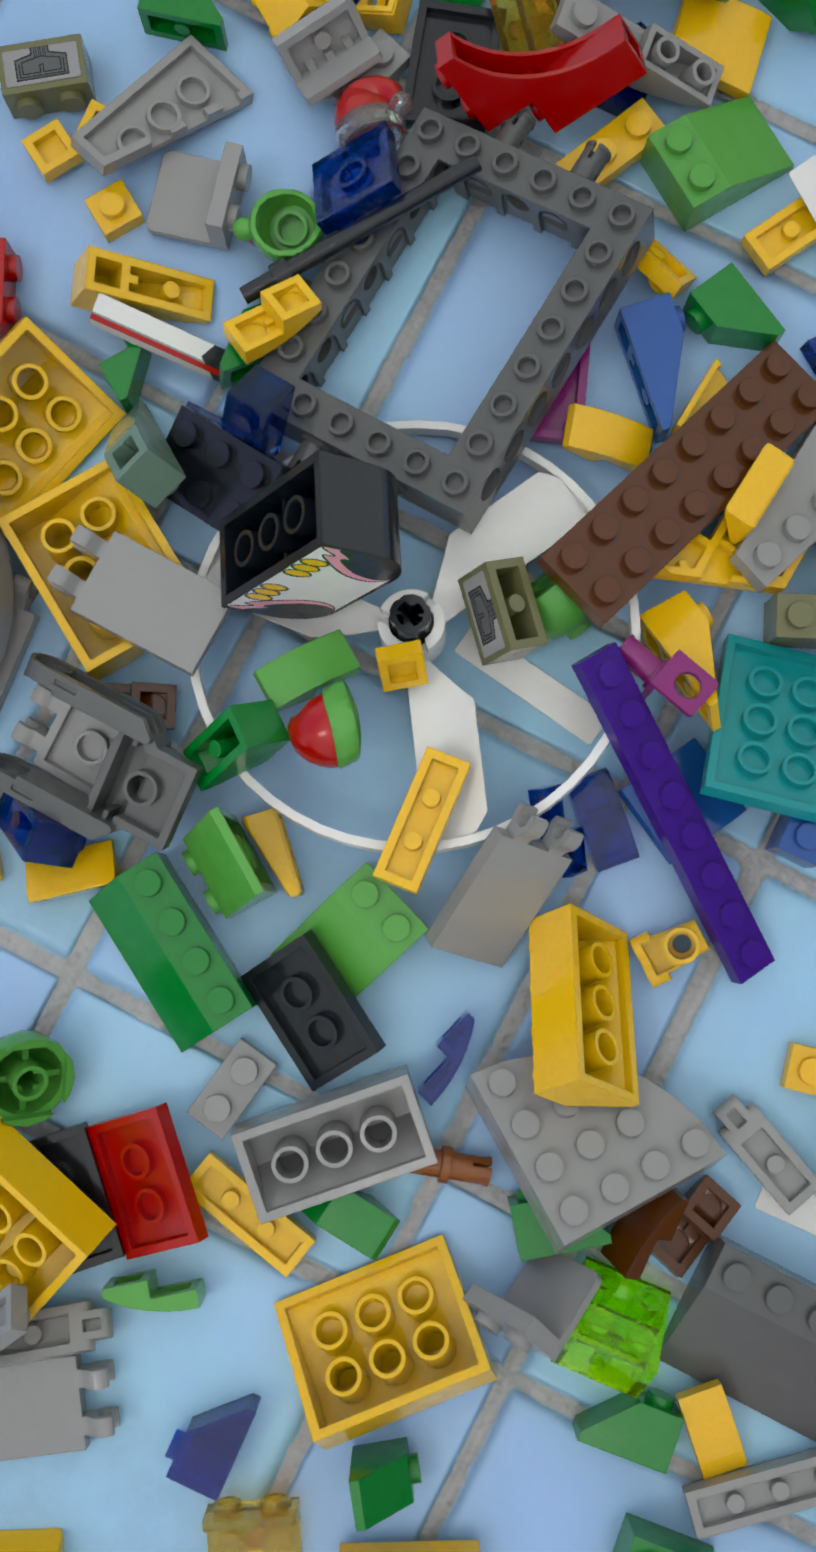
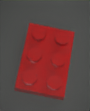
M167 1102L86 1127L127 1260L196 1244L209 1237Z

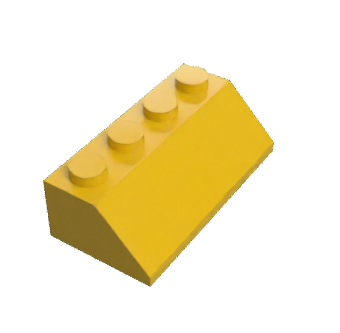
M571 903L535 917L529 926L528 943L530 953L529 988L531 994L532 1078L534 1094L564 1106L634 1107L640 1105L627 932Z

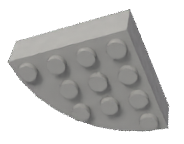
M533 1056L502 1061L472 1073L466 1085L470 1098L556 1254L708 1170L727 1155L704 1123L675 1096L639 1074L637 1076L640 1105L634 1107L564 1106L535 1095L532 1078Z

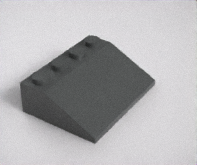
M720 1235L716 1242L709 1241L654 1356L656 1359L702 1383L718 1378L725 1395L816 1442V1284Z

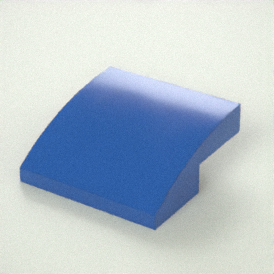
M695 738L672 753L712 835L747 810L742 804L700 794L706 752ZM631 783L619 790L618 794L670 865L671 862Z

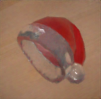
M371 75L356 80L342 91L336 104L334 125L336 143L343 158L352 160L369 157L391 150L402 143L408 133L405 117L411 114L414 102L411 96L403 91L400 83L385 76Z

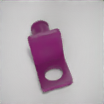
M633 634L619 647L629 669L644 681L642 685L645 688L642 692L644 699L646 700L655 689L687 717H692L719 686L716 679L680 649L670 660L665 658L662 661L639 642ZM689 674L698 680L700 685L698 696L689 699L677 693L674 685L675 679L679 675Z

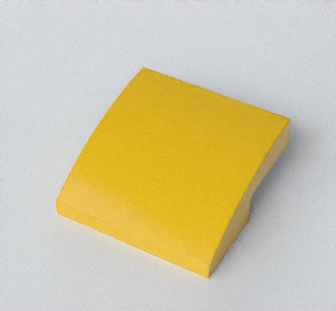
M682 0L672 34L724 66L717 89L735 99H740L750 94L772 16L738 0H729L726 3L717 0Z

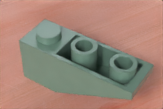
M140 400L111 430L104 458L116 482L156 508L167 496L176 491L186 476L147 405Z

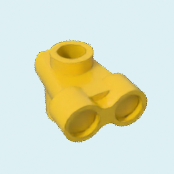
M695 919L651 936L646 931L629 939L653 988L672 980L670 973L710 950ZM678 935L687 936L691 941L690 948L684 952L676 950L673 945L675 937Z

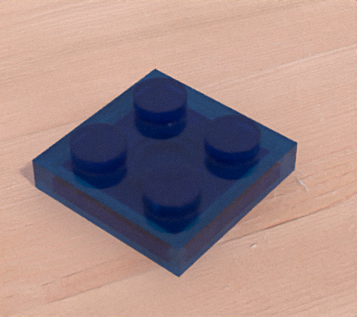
M386 121L312 164L316 224L326 236L341 227L352 224L360 216L378 206L387 204L395 196L402 193L395 134Z

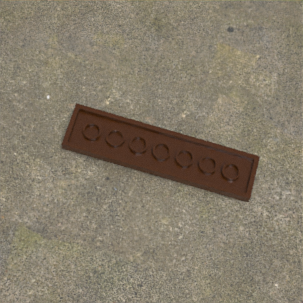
M772 341L548 549L536 564L601 629L726 508L767 443L774 445L784 452L816 421V381L776 341Z

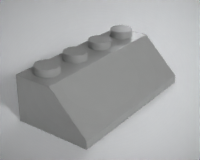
M407 1064L235 1124L230 1135L260 1224L438 1163Z

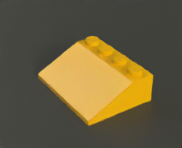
M27 316L21 318L0 340V518L59 486L126 414Z
M106 460L0 518L2 531L86 672L99 680L133 662L144 654L145 651L73 614L70 607L75 599L50 586L52 583L46 580L55 564L71 571L84 581L87 580L97 560L74 549V544L69 541L78 524L91 530L107 542H109L114 531L181 565L143 500L116 482Z
M0 1117V1291L10 1283L27 1286V1307L30 1311V1322L117 1224L13 1126L3 1123L1 1121L2 1117Z
M443 1234L274 1303L313 1443L323 1449L328 1450L498 1379L479 1325L474 1320L475 1315L472 1307L463 1300L466 1292Z

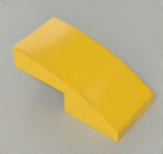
M299 274L260 291L261 305L223 322L224 336L246 365L286 342L322 310V302Z
M576 403L570 404L562 448L592 462L605 459L632 472L649 457L653 429L608 411Z
M718 1378L675 1393L680 1411L685 1419L687 1434L704 1480L748 1465L725 1392Z

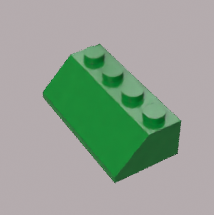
M160 852L151 854L118 875L89 900L95 913L181 1053L257 1005L241 980V974L166 854Z

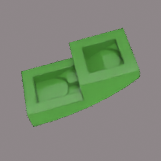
M338 629L279 656L257 669L253 676L267 700L272 699L279 712L314 698L317 690L332 685L335 681L345 680L357 675L361 666L341 630Z
M155 1269L110 1278L101 1289L104 1300L120 1306L144 1311L171 1312L197 1309L201 1307L206 1297L203 1277L159 1287Z

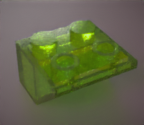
M586 1256L582 1265L599 1274L602 1278V1284L556 1361H550L637 1398L658 1374L671 1292L642 1279H625L616 1268Z

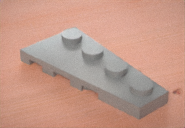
M190 34L71 136V147L101 175L106 176L252 104L254 93Z
M816 422L812 424L804 442L793 455L794 465L758 524L737 545L729 558L733 566L758 593L774 581L816 541Z

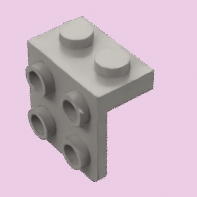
M226 141L221 161L177 151H167L162 159L146 221L149 232L162 237L229 251L233 236L234 221L242 217L241 201L243 193L248 192L252 178V165L247 164L243 145Z
M558 1254L528 1260L504 1299L473 1283L463 1300L477 1311L474 1320L487 1331L496 1336L502 1331L505 1333L503 1337L521 1351L528 1354L532 1348L555 1362L600 1288L602 1278L594 1270Z

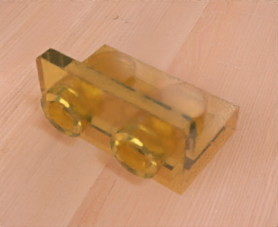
M270 1493L262 1496L260 1500L241 1501L239 1497L227 1496L219 1498L207 1506L202 1520L203 1532L207 1533L208 1552H303L299 1497H288L285 1493Z

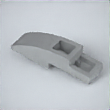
M560 0L549 32L565 42H570L590 33L619 13L598 0ZM622 16L641 46L647 74L628 87L682 105L702 109L708 108L711 105L724 66L654 22L646 29H643Z

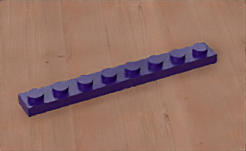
M617 643L606 644L574 663L571 667L731 982L743 984L774 962L775 959Z

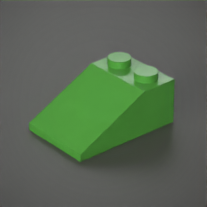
M750 96L685 114L648 135L640 160V164L684 232L781 177L794 167L793 162Z
M216 807L210 810L182 839L187 847V850L182 852V856L194 876L199 873L203 876L209 887L203 893L210 908L216 915L222 912L226 919L233 918L277 893L274 884L234 814Z
M366 862L270 955L272 956L312 929L354 996L357 997L429 928L387 883L373 877L374 869Z

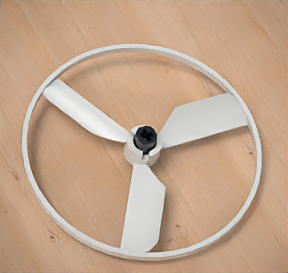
M409 420L385 422L408 435L442 436L459 439L467 427L466 425L442 421ZM525 447L518 459L539 472L490 505L472 534L460 528L449 534L432 600L427 592L407 589L391 595L381 607L360 599L334 614L318 618L287 619L253 613L311 638L321 637L340 629L343 636L378 631L382 647L414 640L421 641L428 684L408 688L416 767L418 769L427 746L471 763V769L435 853L469 848L484 843L493 829L492 827L476 832L488 812L474 698L463 691L431 663L444 649L446 643V622L466 609L458 579L487 561L523 556L525 565H528L550 549L596 506L593 500L572 478L552 462L528 447ZM293 456L286 459L282 463L288 465ZM217 531L207 549L197 575L221 587L220 531ZM636 594L627 603L630 635L633 634L640 642L641 627L639 603ZM199 666L194 676H191V683L200 713L208 727L215 719L209 707L203 686L201 667ZM605 732L587 759L569 779L544 800L534 805L539 810L536 814L537 817L561 801L593 769L610 744ZM248 771L238 775L268 806L291 822L318 836L343 845L382 853L387 841L355 836L324 826L296 812L274 797ZM512 818L496 826L506 829Z

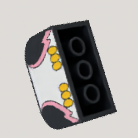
M317 450L219 521L221 605L224 608L287 619L323 617L334 614L396 580L402 572L396 477L389 470L367 462Z

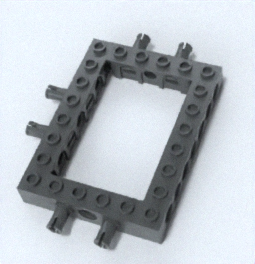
M424 107L359 210L343 204L331 196L324 198V204L330 206V209L322 204L319 206L326 223L325 225L340 231L475 154L480 162L482 171L453 187L458 195L467 200L471 196L495 207L498 214L505 217L506 213L532 224L535 231L542 233L545 230L571 242V247L577 249L454 448L447 455L317 388V386L322 387L325 383L324 375L340 350L344 352L347 348V339L362 315L367 316L370 312L369 304L383 282L391 279L393 275L392 268L407 244L411 246L415 241L414 233L428 211H434L438 205L437 197L328 258L313 282L302 277L322 302V310L294 336L266 354L239 397L254 420L301 444L287 465L291 469L317 450L381 466L395 475L397 498L400 496L472 534L654 241V208L595 183L612 156L609 149L602 143L598 145L594 152L593 149L597 142L589 140L571 171H568L520 149L536 125L535 119L526 110H523L520 118H518L521 110L507 119L494 138Z

